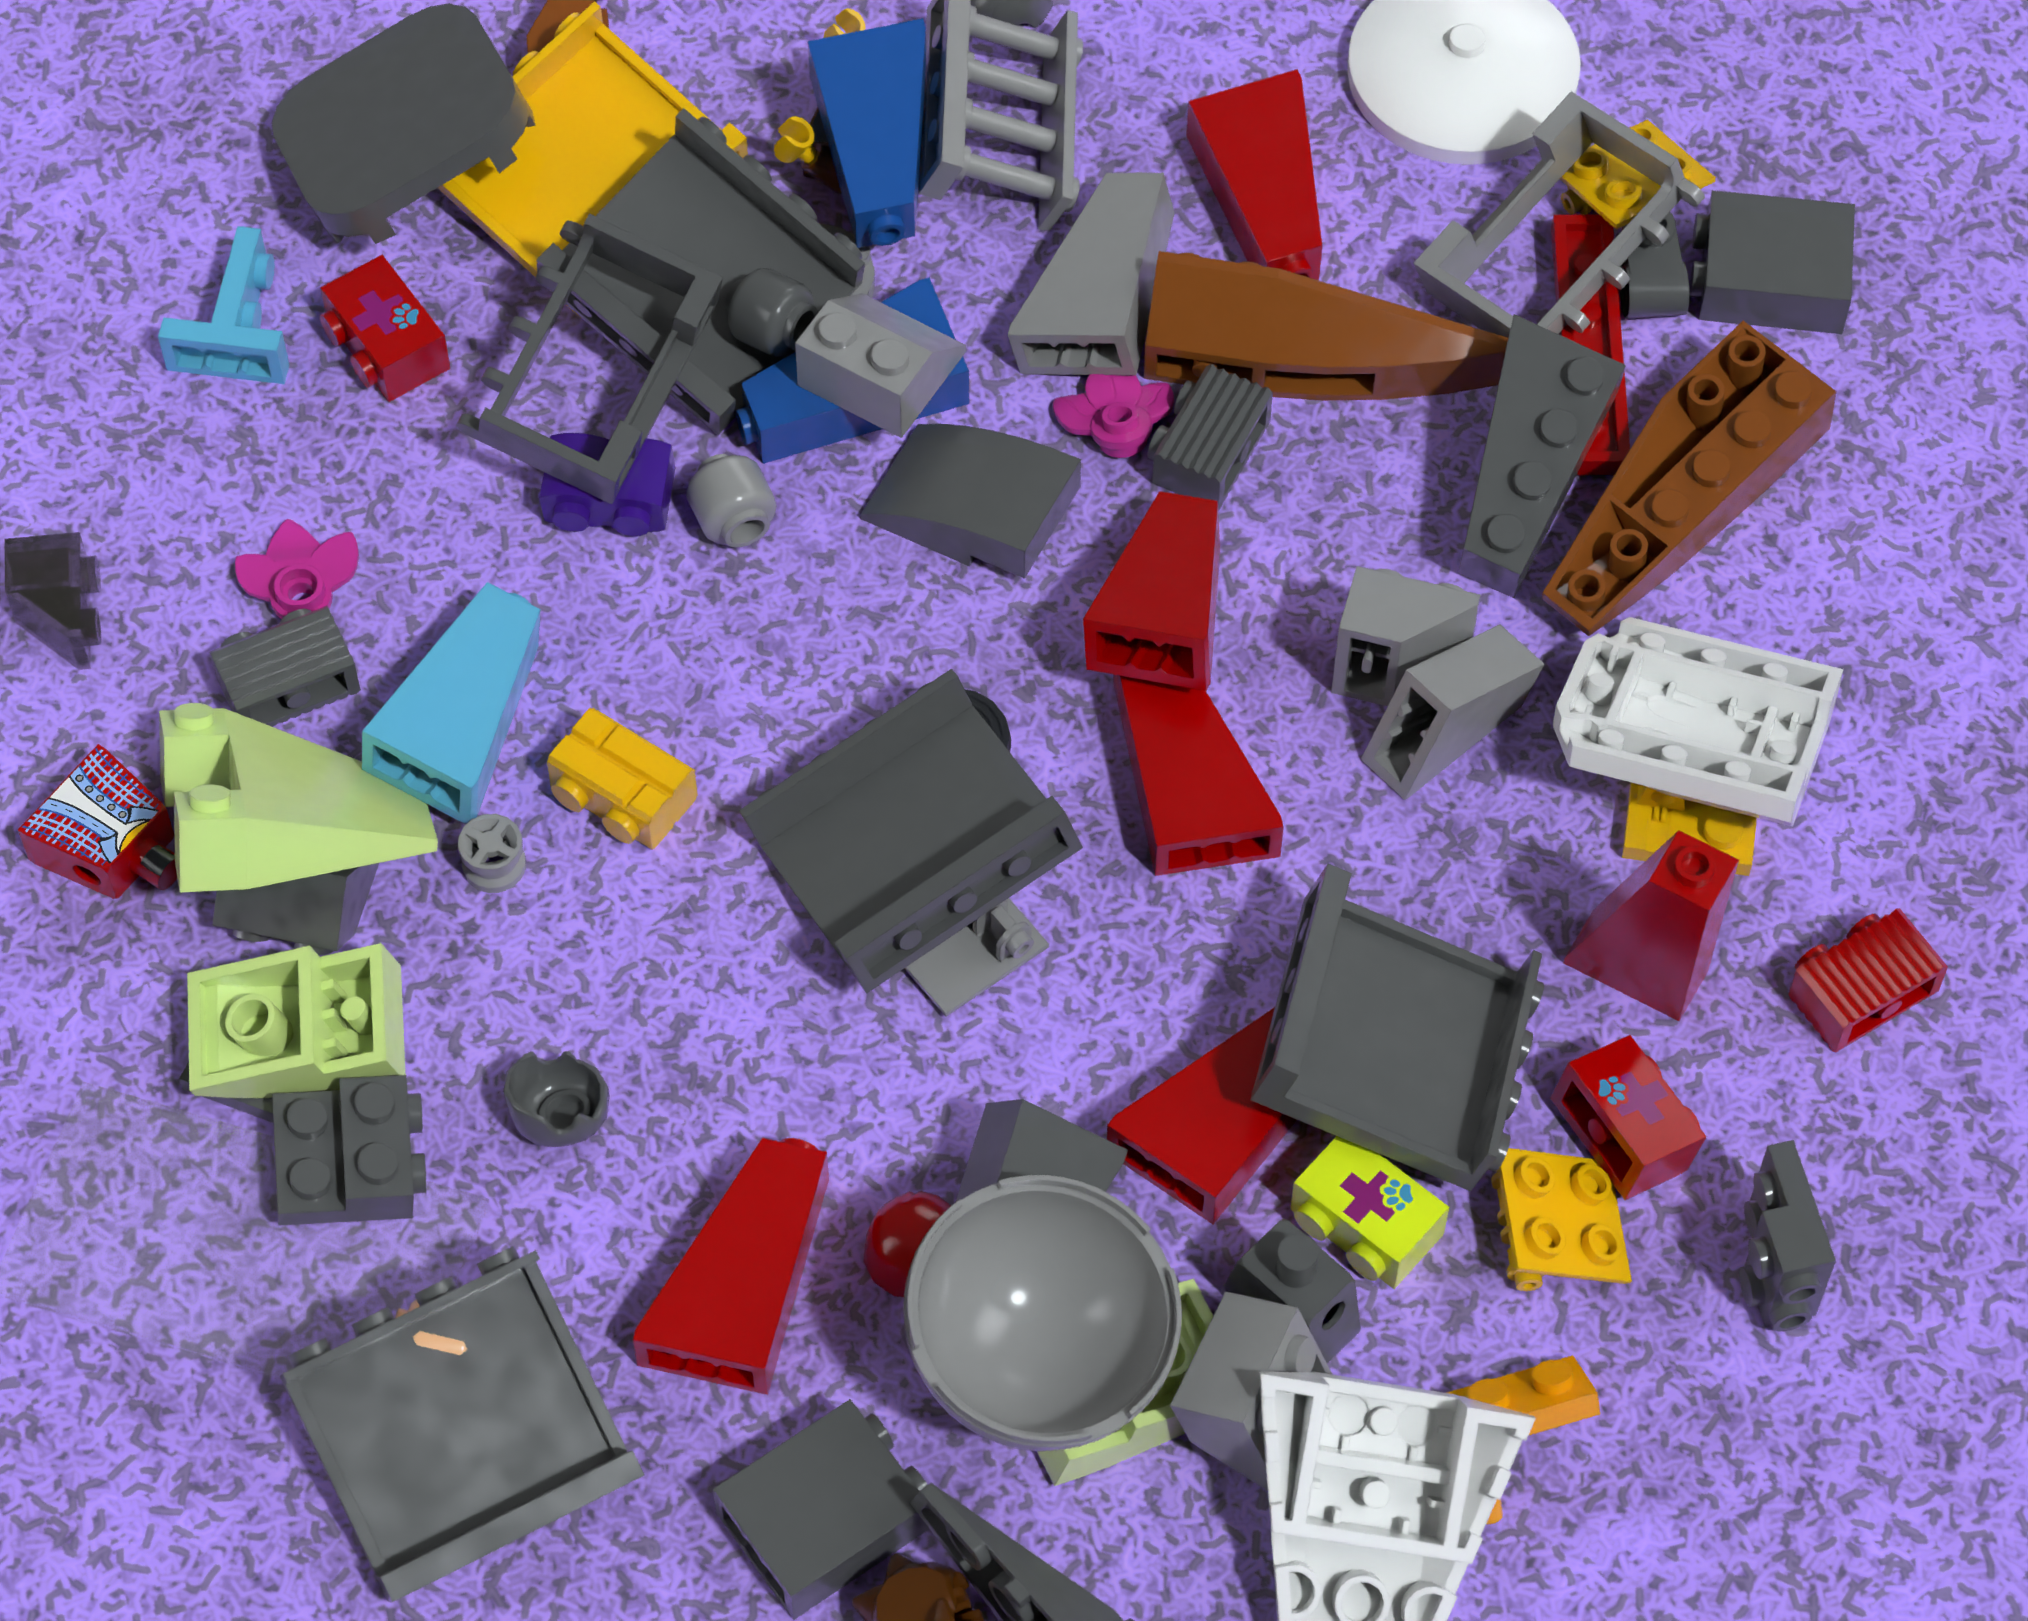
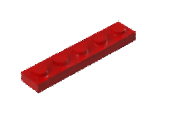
M1553 215L1551 236L1556 303L1615 239L1614 227L1602 216ZM1606 281L1580 310L1589 319L1590 325L1582 333L1566 325L1559 335L1624 364L1618 288ZM1625 371L1619 391L1577 475H1615L1630 451Z

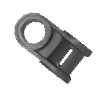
M1671 212L1659 223L1668 231L1670 237L1661 246L1645 238L1620 266L1630 277V281L1620 289L1621 307L1625 319L1686 315L1688 312V273L1685 263L1682 262L1676 221Z

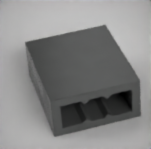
M1712 190L1707 214L1696 213L1692 248L1703 250L1702 261H1693L1689 290L1690 297L1700 298L1699 320L1740 324L1744 320L1747 324L1753 326L1843 334L1852 296L1855 204Z
M851 1399L713 1488L716 1514L793 1620L929 1530L928 1526L909 1503L927 1486L926 1481L913 1466L910 1465L906 1469L901 1467L889 1451L894 1448V1444L882 1422L873 1413L864 1417Z

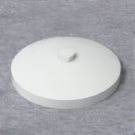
M1374 0L1362 13L1353 30L1349 45L1347 73L1351 93L1357 107L1373 128L1395 145L1418 156L1439 162L1467 165L1485 164L1513 158L1536 147L1532 133L1571 91L1577 94L1580 76V53L1570 25L1548 0Z

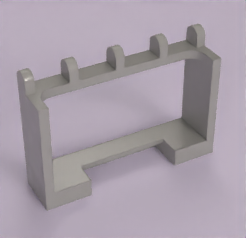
M1572 91L1532 133L1542 160L1472 235L1469 230L1452 220L1413 263L1427 293L1481 330L1508 338L1513 316L1464 283L1592 143L1659 184L1661 188L1538 322L1537 325L1559 334L1568 325L1577 332L1582 333L1590 325V321L1580 310L1607 281L1616 288L1622 289L1630 281V277L1620 266L1645 238L1661 246L1670 237L1668 231L1659 223L1682 199L1688 204L1697 207L1705 198L1703 191L1684 177L1678 158Z

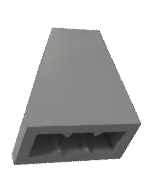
M1499 624L1407 669L1361 760L1404 800L1408 799L1521 708L1544 663Z

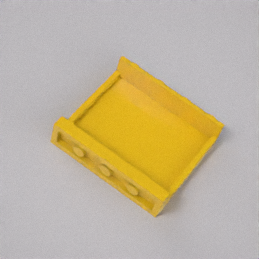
M595 1L581 14L575 12L569 15L557 28L554 39L539 53L532 51L525 55L513 71L512 77L532 109L535 126L525 127L524 133L512 147L517 160L499 173L488 157L438 187L445 196L534 277L537 275V259L552 243L556 244L561 250L570 243L560 235L566 221H573L584 226L589 213L596 216L675 134V118L683 108L697 120L700 117L709 119L603 24L601 7ZM729 122L721 130L727 139L726 144L744 158L748 155L747 137Z

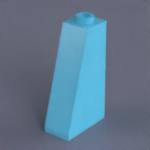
M487 582L363 729L362 770L464 824L476 818L534 662L539 645L541 609L531 605L524 597L515 593H508Z

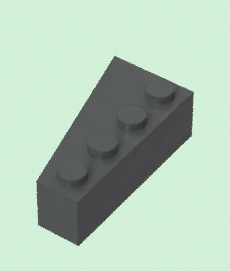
M1513 315L1458 571L1459 574L1515 598L1619 391L1626 365L1522 317Z

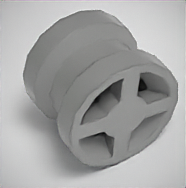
M484 814L472 819L462 828L458 837V850L462 859L463 873L468 883L477 890L487 893H499L513 888L522 879L526 870L522 834L518 826L508 817L498 814ZM497 855L503 857L502 860L495 862H485L488 857H495Z

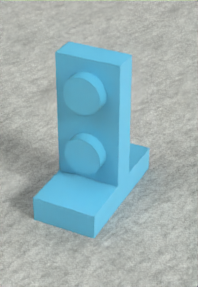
M237 226L211 323L163 317L158 339L167 371L285 384L290 364L282 331L260 329L262 308L258 302L261 289L269 290L271 288L275 270L273 254L266 253L261 229Z

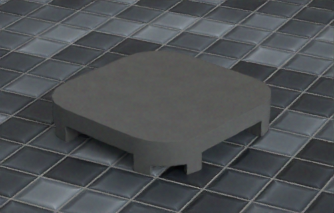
M449 3L430 6L407 16L307 76L291 88L276 108L271 124L274 139L305 200L327 233L337 243L344 236L352 237L369 234L373 242L377 244L396 235L387 217L489 157L499 173L517 160L512 147L524 133L525 127L535 126L532 109L477 16L465 6Z

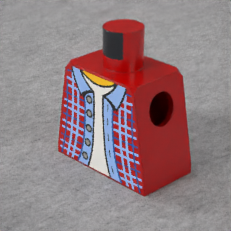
M99 744L18 829L28 860L112 899L119 898L139 876L160 890L168 889L178 879L175 853L166 848L175 835L167 809L106 748Z

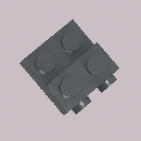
M407 1075L339 1078V1090L272 1094L278 1226L413 1218L414 1194L426 1193V1165L424 1153L411 1154L410 1133L423 1132L421 1093L408 1094Z
M1794 1140L1767 1145L1760 1170L1753 1177L1754 1188L1750 1201L1744 1204L1745 1221L1752 1239H1749L1748 1242L1749 1253L1745 1265L1739 1269L1740 1287L1749 1307L1757 1305L1764 1326L1772 1325L1775 1331H1789L1799 1328L1808 1323L1812 1316L1817 1314L1836 1263Z

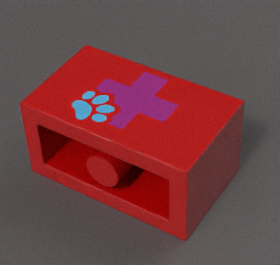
M383 254L320 287L325 313L321 314L319 318L326 335L336 347L342 344L346 345L352 353L350 360L361 382L367 388L375 384L388 402L451 369L444 333Z
M1631 1035L1568 1062L1550 1097L1590 1154L1607 1173L1610 1181L1624 1200L1687 1171L1707 1137L1701 1130L1695 1114L1680 1102L1663 1079L1656 1062L1650 1056L1645 1055Z

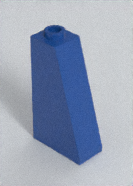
M923 18L807 41L809 76L856 246L858 248L870 245L887 246L897 243L901 239L915 237L927 64L926 27Z
M930 277L916 281L881 302L956 340ZM796 352L742 383L744 406L741 409L735 410L736 422L743 443L745 445L755 443L763 464L882 429L798 386ZM964 357L960 359L916 419L969 404V369Z

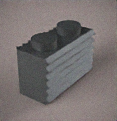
M1213 364L1206 366L1197 383L1187 380L1181 388L1175 403L1174 414L1177 417L1170 428L1161 425L1151 440L1147 458L1153 461L1152 483L1180 495L1217 500L1218 510H1220L1239 474H1241L1244 465L1248 462L1254 448L1270 423L1273 392L1268 387L1261 388L1257 382L1250 383L1246 378L1239 379L1235 373L1228 374L1224 369L1218 370Z
M328 606L315 611L309 609L295 610L283 617L279 625L256 634L251 632L236 633L228 637L221 644L220 648L209 652L216 678L231 711L271 727L276 726L279 722H286L290 718H296L302 713L311 712L314 708L319 709L325 704L334 703L337 699L341 700L348 695H354L361 690L354 660Z

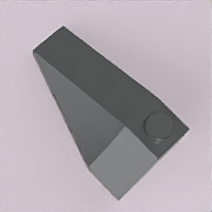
M930 1483L909 1502L999 1621H1123L1113 1608L934 1484ZM1128 1618V1619L1125 1620V1621H1134V1620L1131 1619V1618Z

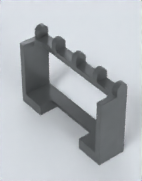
M589 213L584 226L573 221H566L560 231L563 239L578 246L564 273L548 266H541L535 277L540 285L554 291L537 324L523 317L515 316L508 327V330L514 336L526 341L510 374L508 375L498 369L487 367L481 377L484 385L499 392L492 408L488 409L485 407L480 419L463 413L456 427L462 433L613 504L719 301L723 277ZM592 253L685 297L674 317L672 330L625 420L619 421L599 461L505 417Z

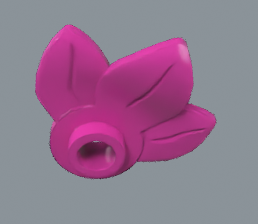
M1090 374L1085 383V393L1062 396L1053 400L1054 415L1065 430L1073 434L1092 436L1105 454L1116 458L1130 457L1141 452L1151 435L1152 424L1168 416L1174 406V395L1169 383L1157 382L1141 386L1136 375Z
M287 519L284 520L272 537L266 555L244 554L235 558L238 583L250 596L271 602L273 611L281 619L299 609L315 611L325 606L330 608L333 592L349 582L357 570L359 560L358 544L352 532H345L328 539L320 545L303 527L295 521ZM299 593L311 594V596L302 600H292Z

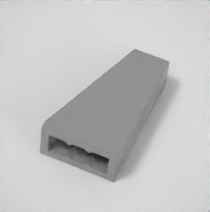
M1164 173L1105 174L1009 327L1008 338L1021 374H1137L1148 328L1159 251L1166 252L1175 214Z

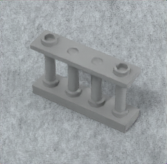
M932 0L927 7L926 20L927 64L919 172L920 195L941 200L955 180L960 181L964 176L1038 197V229L1051 230L1064 211L1070 212L1073 209L1080 188L1079 179L1074 177L1076 71L1083 51V41L1077 38V12L1067 10L1050 35L978 14L976 7L971 5V0ZM969 36L1042 57L1043 79L976 60L974 53L969 51ZM970 82L1042 104L1041 126L973 106L972 99L967 98V83ZM965 130H973L1040 150V173L971 153L970 146L965 145Z

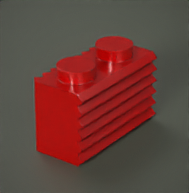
M1896 908L1891 914H1885L1882 918L1876 913L1864 917L1849 930L1846 935L1847 939H1843L1838 945H1833L1830 949L1825 944L1813 947L1794 966L1796 971L1788 995L1792 1002L1796 1003L1801 1013H1804L1805 1018L1812 1023L1813 1028L1820 1033L1821 1038L1828 1043L1829 1048L1835 1053L1940 990L1948 966L1900 908Z

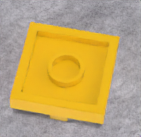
M1630 782L1622 858L1646 861L1670 837L1680 830L1739 859L1735 874L1749 876L1753 861L1757 818L1669 796L1649 787Z

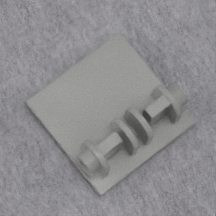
M1008 898L905 967V969L947 1017L1049 948V943Z

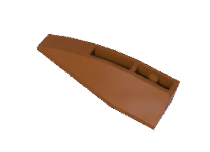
M1159 251L1145 344L1144 379L1182 385L1187 380L1197 383L1206 366L1213 364L1218 370L1224 369L1228 374L1235 373L1239 379L1246 378L1250 383L1257 382L1261 388L1268 387L1273 392V397L1322 401L1387 400L1442 395L1497 386L1499 384L1508 338L1286 270L1261 266L1254 262L1238 263L1204 258L1193 253L1177 254Z
M1743 320L1661 398L1544 589L1542 599L1587 636L1596 632L1689 561L1805 454L1830 429L1837 391Z

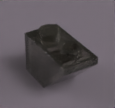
M80 532L5 539V593L15 623L78 670L91 669V646L101 645L102 641L98 608H90V593L101 591L100 568L97 556H87Z

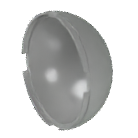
M1050 1175L1011 1177L999 1180L997 1184L975 1191L967 1197L958 1200L933 1224L924 1236L909 1268L904 1292L903 1317L908 1349L922 1381L935 1400L949 1415L969 1430L1001 1445L1021 1450L1053 1451L1080 1447L1101 1440L1133 1420L1153 1400L1163 1386L1177 1354L1181 1334L1182 1307L1178 1281L1174 1268L1170 1267L1162 1249L1150 1234L1151 1228L1132 1209L1114 1196L1097 1187L1065 1177Z

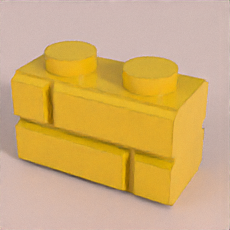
M589 708L572 727L570 735L566 734L548 756L547 767L550 786L555 798L571 811L581 812L585 808L602 818V823L606 830L616 839L626 844H631L634 840H637L651 850L655 849L673 828L674 823L679 821L698 796L696 775L693 768L595 708Z

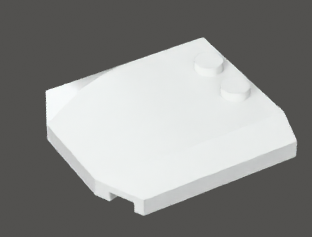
M1628 617L1620 621L1618 634L1609 638L1598 633L1585 640L1556 704L1553 728L1569 767L1643 785L1669 796L1793 827L1829 727L1843 669Z

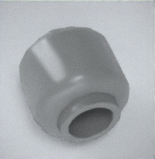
M718 454L709 457L698 467L697 472L688 484L686 492L688 502L704 535L717 544H727L730 547L748 546L762 538L769 530L770 522L773 520L777 508L774 495L758 464L746 456Z

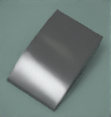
M918 424L861 513V520L969 567L976 557L1025 579L1080 488L1081 459L1024 438L993 430L952 424Z

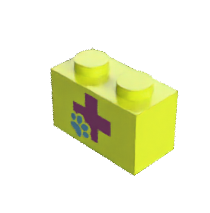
M1336 1136L1294 1181L1290 1210L1294 1212V1218L1298 1225L1311 1237L1317 1240L1328 1238L1345 1251L1348 1262L1359 1274L1372 1281L1380 1278L1395 1289L1444 1235L1449 1206L1379 1153Z

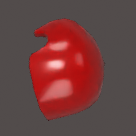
M909 1191L885 1203L873 1217L866 1234L863 1262L873 1282L893 1296L904 1298L909 1268L920 1243L933 1224L952 1205L938 1195L923 1191L917 1193Z

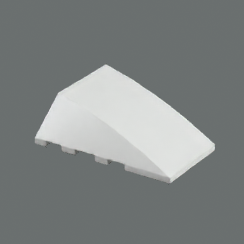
M1259 1372L1277 1620L1447 1621L1457 1600L1455 1594L1467 1566L1474 1561L1483 1540L1481 1535L1496 1500H1500L1512 1474L1510 1468L1522 1441L1527 1440L1536 1418L1532 1415L1455 1394L1319 1372Z

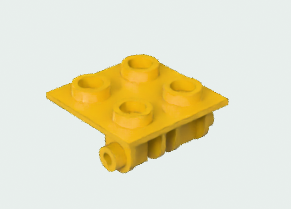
M1648 119L1629 127L1678 158L1684 177L1700 189L1716 182L1714 175ZM1596 144L1589 147L1560 178L1567 185L1568 191L1561 194V201L1569 214L1572 215L1580 212L1581 215H1586L1594 209L1616 230L1629 224L1661 188L1659 184Z
M1508 1148L1503 1163L1491 1177V1183L1498 1194L1500 1211L1497 1213L1498 1223L1505 1226L1500 1232L1501 1241L1511 1246L1507 1249L1509 1266L1506 1269L1507 1277L1515 1281L1516 1289L1519 1291L1536 1290L1543 1285L1542 1277L1544 1275L1620 1284L1631 1283L1632 1279L1615 1186L1596 1160Z

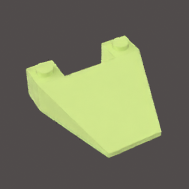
M187 703L176 707L175 710L159 711L160 782L165 807H174L175 866L180 893L251 889L437 851L438 839L428 805L362 770V761L225 708H212L202 703Z

